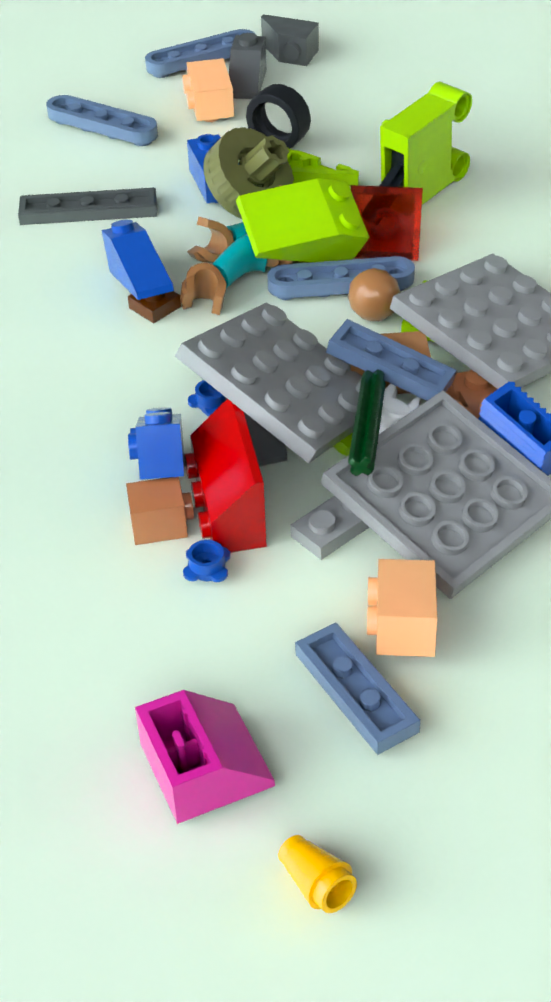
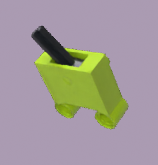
M440 81L436 82L423 97L390 120L386 119L382 122L380 126L381 184L362 211V217L371 224H378L389 207L403 214L410 215L453 181L458 182L465 176L470 166V155L452 147V121L460 123L468 116L472 107V95L469 92Z

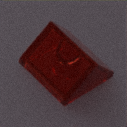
M351 185L352 195L370 237L355 258L400 256L411 261H418L423 188Z

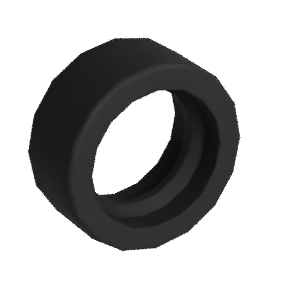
M272 84L264 88L252 98L246 111V121L249 129L261 132L267 137L274 135L278 140L284 141L289 149L293 148L310 129L311 116L304 98L296 90L284 84ZM266 102L278 105L286 112L291 121V133L282 132L271 124L265 110Z

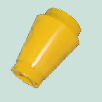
M301 835L291 836L282 844L278 858L284 864V867L312 908L322 909L326 913H334L342 909L351 900L357 887V881L352 875V868L348 863L306 840Z

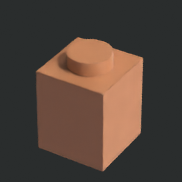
M179 477L126 483L135 545L188 537L186 519L194 518L191 493H182Z

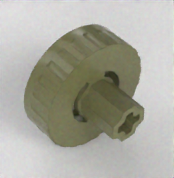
M233 128L231 131L226 132L208 150L203 165L206 183L218 203L229 213L242 219L236 203L239 195L271 189L279 185L293 184L294 177L287 159L289 150L284 141L275 138L274 135L267 137L265 134L251 128Z

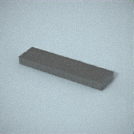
M156 188L21 195L18 210L20 225L157 217Z

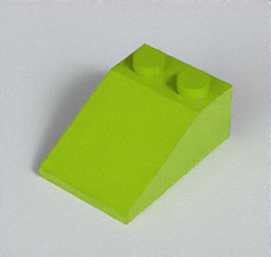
M315 178L239 195L236 199L256 258L299 262L351 260L355 258L370 238L348 182Z

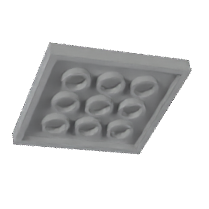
M492 253L393 296L390 306L392 311L497 389L509 381L515 382V387L522 388L551 373V293L538 285L532 277L522 274L509 265L500 256Z
M266 302L181 343L175 355L178 360L307 463H310L353 433L362 376L357 372L351 371L348 363L326 353L327 349L318 342L314 334L299 328L287 318L283 310Z
M443 390L379 434L375 466L370 475L367 476L361 473L359 476H354L350 472L351 465L348 463V455L325 471L321 484L403 558L406 560H435L436 587L449 599H452L551 519V478Z

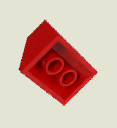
M227 399L190 435L192 453L184 454L188 479L196 478L197 481L191 482L194 507H203L204 511L198 512L202 539L210 538V540L218 542L232 553L267 547L264 481L244 412Z

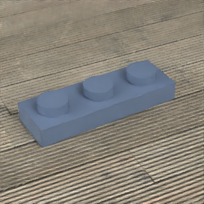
M346 319L330 338L326 353L361 370L375 372L379 369L384 373V381L426 401L442 390L446 392L453 383L457 372L456 369L349 319Z
M336 622L295 642L296 656L377 755L420 733V719Z

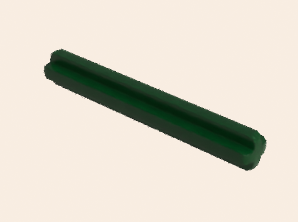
M379 369L375 372L365 371L361 379L348 463L351 465L350 472L354 476H359L361 473L368 476L373 472L375 466L386 382L383 380L384 373Z

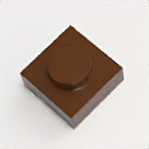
M174 291L137 300L132 294L128 296L129 308L153 324L181 307L180 295Z

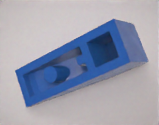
M120 220L112 223V228L101 230L110 273L137 300L174 291L173 283L143 227L137 222L133 223L132 220Z

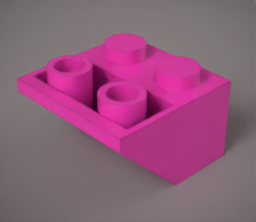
M181 690L135 707L141 747L177 824L275 786V780L234 704L187 690Z

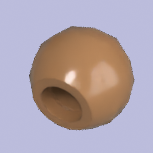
M371 268L358 274L352 280L348 299L352 310L362 319L383 321L394 313L390 309L393 296L401 293L397 280L387 271Z

